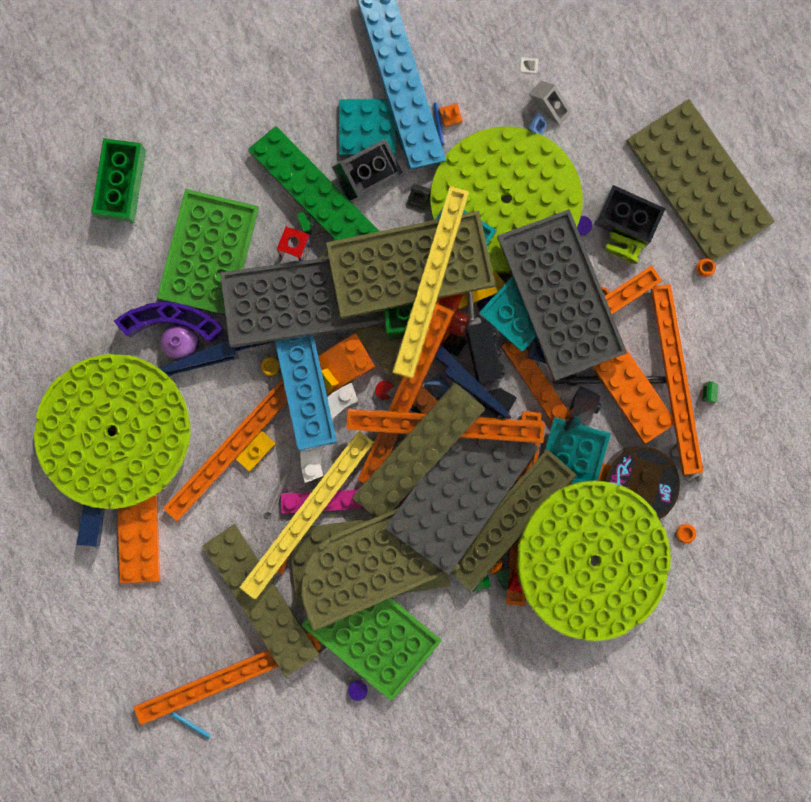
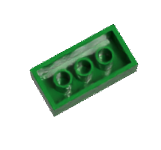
M103 138L91 213L97 218L135 223L146 149L141 143Z

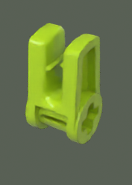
M612 232L609 240L617 243V245L624 246L626 249L608 243L604 250L629 263L638 264V256L641 250H644L645 245L637 240Z

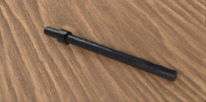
M576 374L556 381L552 378L553 384H568V386H576V384H602L598 376H576ZM646 376L650 384H667L665 376Z

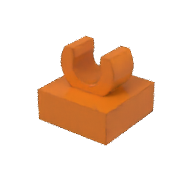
M458 103L439 108L444 128L463 122Z

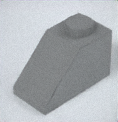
M540 81L529 93L535 105L558 125L572 112L554 84Z

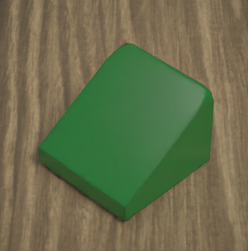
M712 381L704 383L702 401L717 403L718 384Z

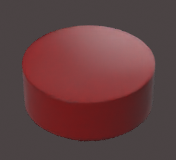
M386 380L379 382L375 388L376 395L382 400L390 399L386 392L394 387L393 384Z

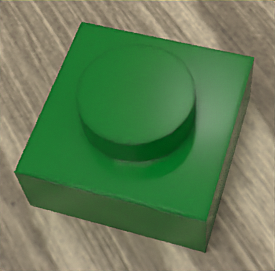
M304 212L297 214L303 232L312 234L310 228L314 226L310 216L306 217Z

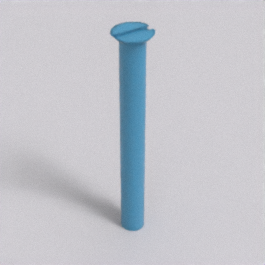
M175 711L170 716L207 739L211 737V734L178 715Z

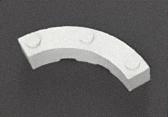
M352 383L338 389L327 397L332 421L346 409L359 403ZM322 447L301 451V469L305 483L324 477Z

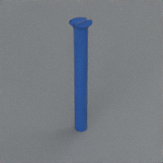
M436 102L433 103L436 125L441 146H443L445 143L439 107Z

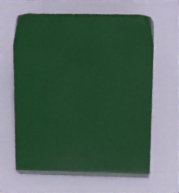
M505 566L495 573L502 589L505 591L508 590L509 566Z

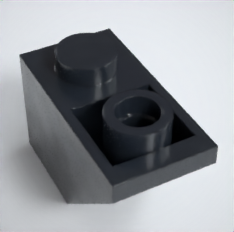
M502 388L487 391L508 412L517 397ZM473 396V398L477 402H479L483 407L489 409L491 413L494 414L496 417H498L499 419L502 417L494 410H492L490 407H488L483 402H481Z

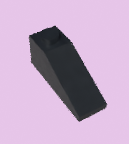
M579 386L571 401L563 430L567 432L590 420L593 413L597 414L602 405L599 403L601 395Z

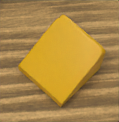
M327 368L321 370L326 394L339 384Z

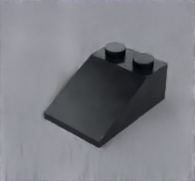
M386 138L332 167L350 201L403 173Z

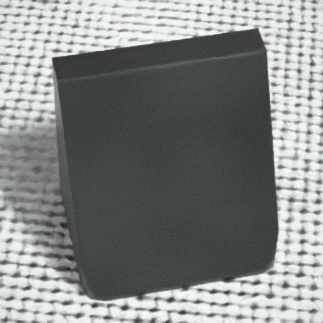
M413 184L407 204L425 210L431 189Z

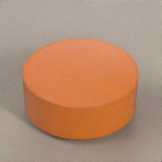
M681 524L677 527L675 534L680 542L691 543L694 541L696 530L692 525Z

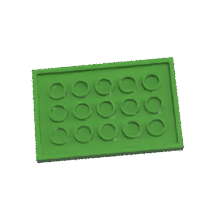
M185 189L157 299L180 303L226 316L220 272L244 269L260 209L259 206Z
M392 597L317 630H313L309 617L301 625L391 701L442 641L440 637Z

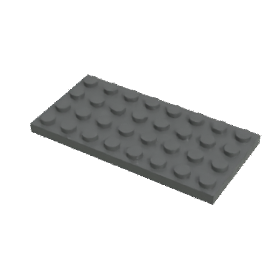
M570 209L497 236L554 381L627 353Z
M329 257L220 272L230 347L385 325L383 310L341 319Z
M487 409L479 416L481 418L499 419ZM459 437L426 475L419 480L385 529L449 575L539 447L532 442Z

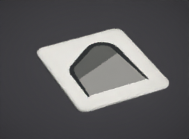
M522 57L520 71L537 73L538 59Z

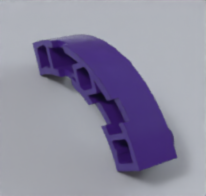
M172 302L149 303L136 309H131L113 321L128 337H133L148 327L165 323L186 325L200 333L209 342H213L226 331L219 322L204 312L187 305Z

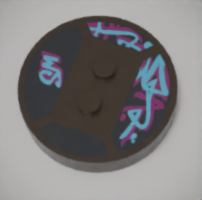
M630 446L618 451L606 463L601 476V481L624 486L641 496L655 510L659 520L672 510L679 496L680 479L676 466L665 453L652 447Z

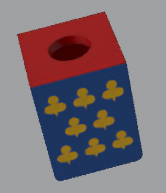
M285 226L277 246L279 256L283 258L284 254L287 253L298 257L299 261L306 260L312 244L310 235ZM291 237H296L299 240V244L294 248L288 245Z

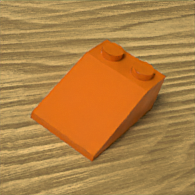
M356 333L318 356L321 370L328 368L339 383L327 396L376 369Z

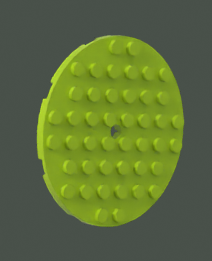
M503 126L473 133L458 142L445 155L446 161L439 164L431 186V212L433 219L435 220L443 208L450 186L469 191L464 210L468 213L479 211L481 221L497 230L487 246L492 271L496 273H511L498 242V235L570 209L576 226H578L583 205L582 186L572 161L553 141L539 133L534 134L528 129ZM504 195L511 196L512 201L504 203L501 197Z
M98 355L74 364L64 374L58 376L50 385L36 413L34 444L44 473L48 475L55 484L54 486L74 501L95 508H126L154 497L177 475L189 449L191 437L190 416L185 399L179 388L158 367L130 355ZM111 426L117 427V434L115 436L108 434V429Z
M584 481L568 485L557 490L539 504L523 529L518 546L517 569L522 591L529 605L540 619L564 635L586 641L613 639L628 633L629 630L638 624H642L652 614L662 599L667 587L668 571L671 568L668 536L664 526L661 525L656 516L655 510L632 490L604 481ZM597 555L599 562L597 565L592 566L590 557Z

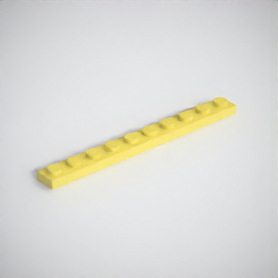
M451 186L449 188L393 371L394 374L412 379L414 377L469 191Z
M360 431L356 433L240 586L243 591L254 599L258 598L372 447L374 441Z

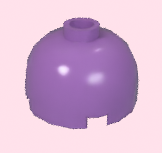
M174 324L163 331L160 338V347L168 359L176 362L197 353L199 338L192 328L182 324Z

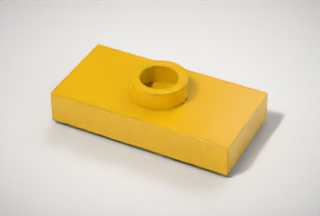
M261 430L237 456L236 460L251 472L276 443Z

